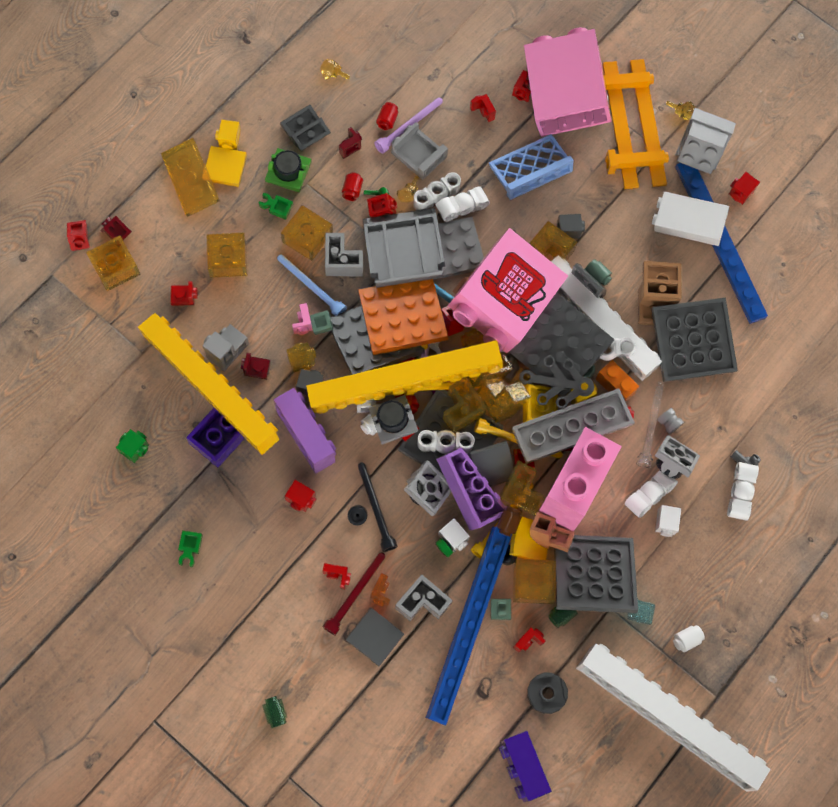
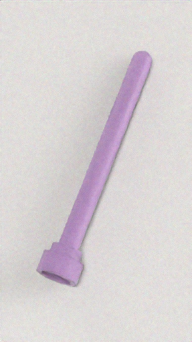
M442 98L435 99L388 137L379 138L375 141L376 149L384 154L389 150L390 143L396 137L401 136L409 125L412 126L415 122H419L443 102Z

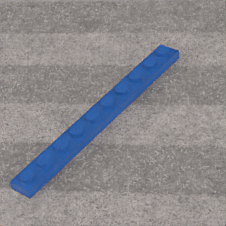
M683 163L676 164L675 168L688 196L713 202L699 170ZM724 226L719 246L712 245L749 324L767 318L768 314Z
M492 527L425 717L445 726L512 534L509 537L499 533L500 528Z

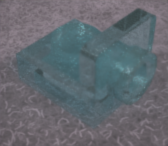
M638 600V612L628 613L627 619L651 625L655 604Z

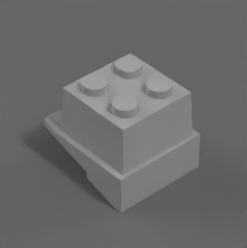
M695 108L675 155L678 156L677 162L711 174L713 169L716 170L733 134L736 123Z

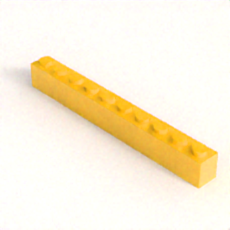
M154 313L140 324L138 329L142 335L261 455L280 440L276 434L278 429L271 422L267 424L264 421L266 419L259 410L254 411L252 403L246 397L242 399L239 396L241 395L239 390L234 385L230 387L227 384L229 381L223 374L218 375L216 368L210 362L206 363L204 356L198 350L193 351L192 344L187 339L182 340L180 332L175 327L171 329L169 327L170 323L164 316L160 318Z
M495 340L306 385L312 411L322 414L328 412L329 409H343L347 405L354 403L360 405L371 399L381 400L385 396L392 394L394 396L402 395L404 391H419L425 386L431 385L436 387L442 385V382H457L463 377L468 376L474 378L484 372L495 373L503 368V362L498 342Z

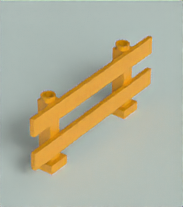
M644 59L630 60L632 73L619 74L617 61L603 62L605 87L608 93L618 154L615 153V149L607 151L605 156L607 174H615L616 169L621 168L624 189L639 188L636 167L649 166L652 187L667 186L664 163L669 162V154L660 148L649 89L650 84H654L653 73L646 72ZM635 88L646 152L633 153L622 89Z

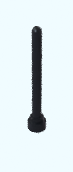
M361 462L358 464V469L382 536V543L380 544L382 551L394 550L398 547L396 540L389 535L366 465Z

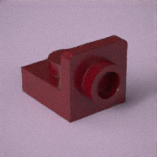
M352 127L348 128L349 139L347 138L339 144V154L343 159L361 149L362 137Z
M114 216L112 219L108 217L101 224L103 228L100 230L102 233L105 232L117 245L132 232L117 216Z
M246 353V358H242L241 369H243L244 376L267 380L271 361L269 359L252 357L251 353Z

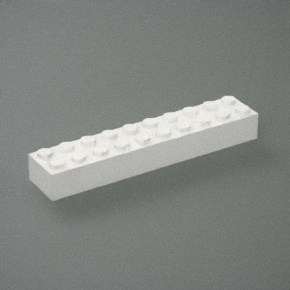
M595 644L589 648L576 669L746 792L758 791L771 770L766 766L767 763L758 756L754 758L748 753L749 750L739 743L736 745L730 740L731 737L723 731L718 732L713 728L714 725L705 718L700 719L695 715V710L689 706H682L678 703L679 699L661 691L662 687L654 681L649 682L643 678L644 674L635 668L632 670L627 666V662L619 656L614 657L603 644Z

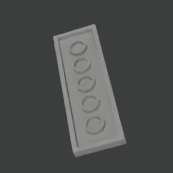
M618 388L513 426L512 431L524 460L528 464L574 447L585 427L605 436L632 426L635 422Z

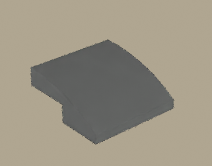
M311 105L306 106L280 122L283 130L300 151H303L331 133L323 119L318 117Z
M579 263L573 266L571 273L597 298H603L606 295V289Z
M507 441L470 452V459L477 467L480 475L489 482L488 485L490 487L515 479L513 462Z
M369 608L345 640L380 667L404 633L374 609Z

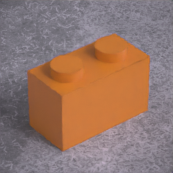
M613 360L601 369L596 377V380L608 392L619 388L625 402L639 388V385Z

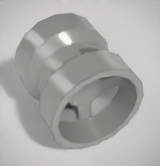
M673 408L664 412L657 419L660 424L665 425L666 431L669 434L684 424L683 420L675 415L676 412Z

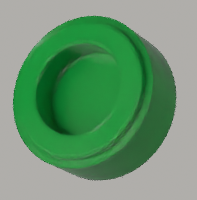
M440 538L435 542V545L446 557H450L454 553L443 539Z

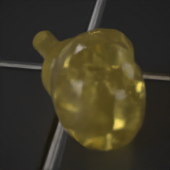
M325 59L320 67V71L323 73L322 76L325 79H330L332 76L337 78L338 75L348 80L350 78V75L341 71L342 66L333 59Z
M670 101L666 103L667 106L676 109L675 113L685 120H690L696 108L691 101L679 102L678 105Z
M415 176L412 183L406 184L404 188L397 191L400 202L409 203L414 199L418 189L416 185L419 180L418 176Z

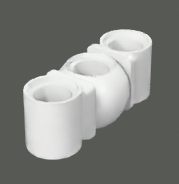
M451 172L442 177L440 181L431 182L427 188L418 190L414 195V209L418 211L432 208L441 199L457 194L460 190V176L455 172ZM418 200H425L426 202L420 203Z
M478 186L468 190L467 193L462 192L455 196L443 198L437 202L436 207L443 220L448 222L458 218L459 215L464 216L470 212L480 211L486 208L490 201L482 187Z
M627 337L616 338L611 344L612 351L608 354L603 353L599 359L610 361L617 356H631L636 350L635 343ZM625 342H629L632 345L631 349L627 352L622 351V344Z
M423 430L418 435L417 446L423 452H435L437 450L439 453L448 454L462 448L468 454L473 449L475 439L469 432H456L454 434L449 430H442L438 433L437 431ZM429 438L431 443L426 445L421 440ZM448 439L451 444L443 445L441 440ZM468 440L470 445L463 446L460 441Z
M742 462L737 463L734 473L735 482L731 489L732 499H730L727 509L728 517L748 521L752 505L750 501L753 499L755 491L753 484L756 483L759 471L758 466Z
M659 470L652 477L651 481H647L640 490L638 489L626 500L625 506L638 518H641L651 509L652 505L657 504L662 497L671 492L678 481L668 477Z

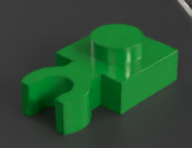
M263 193V199L268 201L265 203L259 201V207L262 209L270 208V214L286 220L294 205L293 201L276 195L275 199H272L269 194Z
M182 530L178 550L184 553L178 560L180 566L183 565L185 559H190V567L194 566L193 554H199L202 533Z

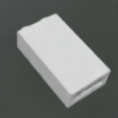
M664 192L663 197H659L657 202L659 211L658 214H654L652 225H655V232L719 246L729 206Z

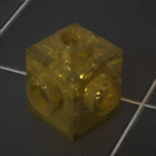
M308 342L297 343L292 348L286 350L294 373L301 369L310 370L315 365L317 355L314 347L310 348Z

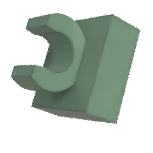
M328 310L310 315L315 335L333 330Z
M491 599V620H511V599Z

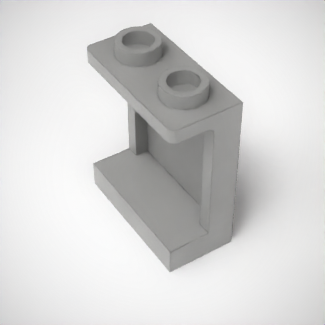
M417 122L412 126L409 125L405 129L404 134L396 137L391 144V153L422 180L443 162L448 154V148L444 144L439 147L419 130Z

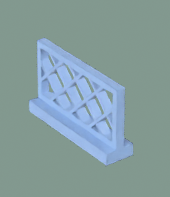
M550 134L489 162V166L507 191L509 200H512L572 172L574 160L571 156L566 155L553 135ZM550 141L553 145V148H545L543 147V144ZM530 150L538 151L537 156L529 155L527 153ZM540 153H550L549 159L539 157ZM553 154L561 156L562 159L559 161L552 160ZM520 157L523 159L521 163L513 162L512 158ZM525 159L534 160V165L524 164ZM537 162L547 163V166L544 168L536 167ZM499 164L507 165L505 170L497 169L496 166ZM509 167L519 168L518 173L509 172ZM522 169L531 171V174L522 175L520 173ZM506 176L516 178L515 181L509 184L505 180Z

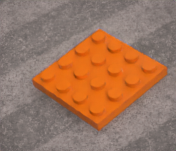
M433 279L377 288L373 286L358 289L373 355L448 340Z

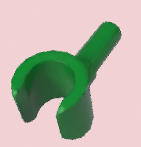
M385 187L376 191L364 190V195L377 196L385 193L389 194L388 189Z

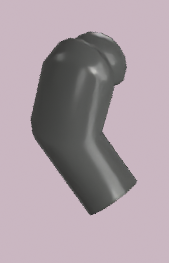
M508 354L504 358L508 372L503 379L508 383H512L520 367L517 359L513 355Z
M738 450L730 456L736 463L742 462L758 466V463L761 461L760 457L756 454L744 457Z

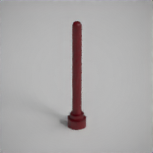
M383 552L376 556L336 615L330 618V620H326L322 627L327 632L336 636L340 630V621L385 559Z

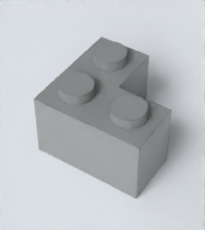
M326 233V276L363 277V250H345L344 233Z
M231 324L227 328L224 327L219 334L215 331L212 335H208L203 342L207 359L223 371L249 345L248 338Z
M421 575L398 601L395 609L411 621L421 608L424 607L439 620L453 600L426 577Z

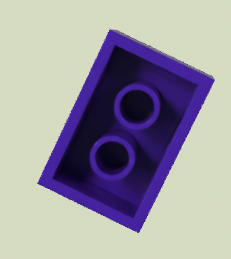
M215 408L186 437L188 443L217 468L245 439Z
M528 731L500 742L501 746L498 748L502 758H506L509 764L506 767L509 777L515 779L517 787H514L518 799H522L523 802H529L552 792Z

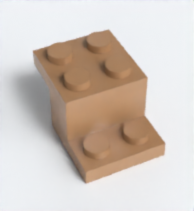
M643 262V281L638 289V324L654 325L652 307L678 304L682 298L681 263Z

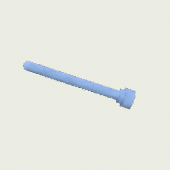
M278 255V261L328 304L334 316H338V314L346 311V305L342 302L334 301L284 255Z

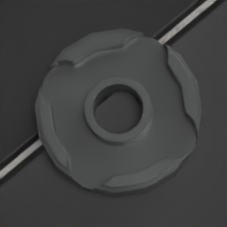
M544 672L535 676L530 681L527 688V697L530 705L536 711L543 714H552L559 711L565 705L568 699V688L562 678L554 673ZM548 687L553 691L551 699L543 697L542 690Z

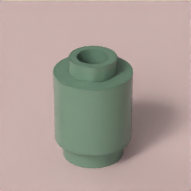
M596 259L592 260L585 268L601 285L606 286L612 280L610 277L612 272Z

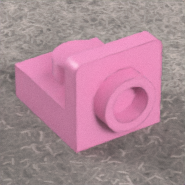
M307 303L299 305L300 311L297 312L299 323L292 324L294 334L304 335L312 331Z

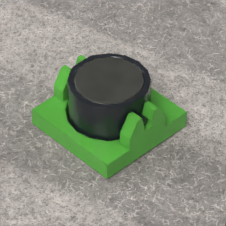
M277 148L276 153L272 154L271 161H269L265 182L300 193L312 159L298 155L294 151Z

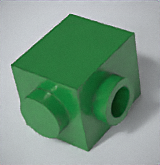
M130 429L120 437V443L116 446V449L120 454L135 463L139 457H143L146 454L149 444L146 441L147 437L138 430L134 432Z

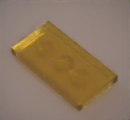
M194 138L161 153L187 217L220 202Z

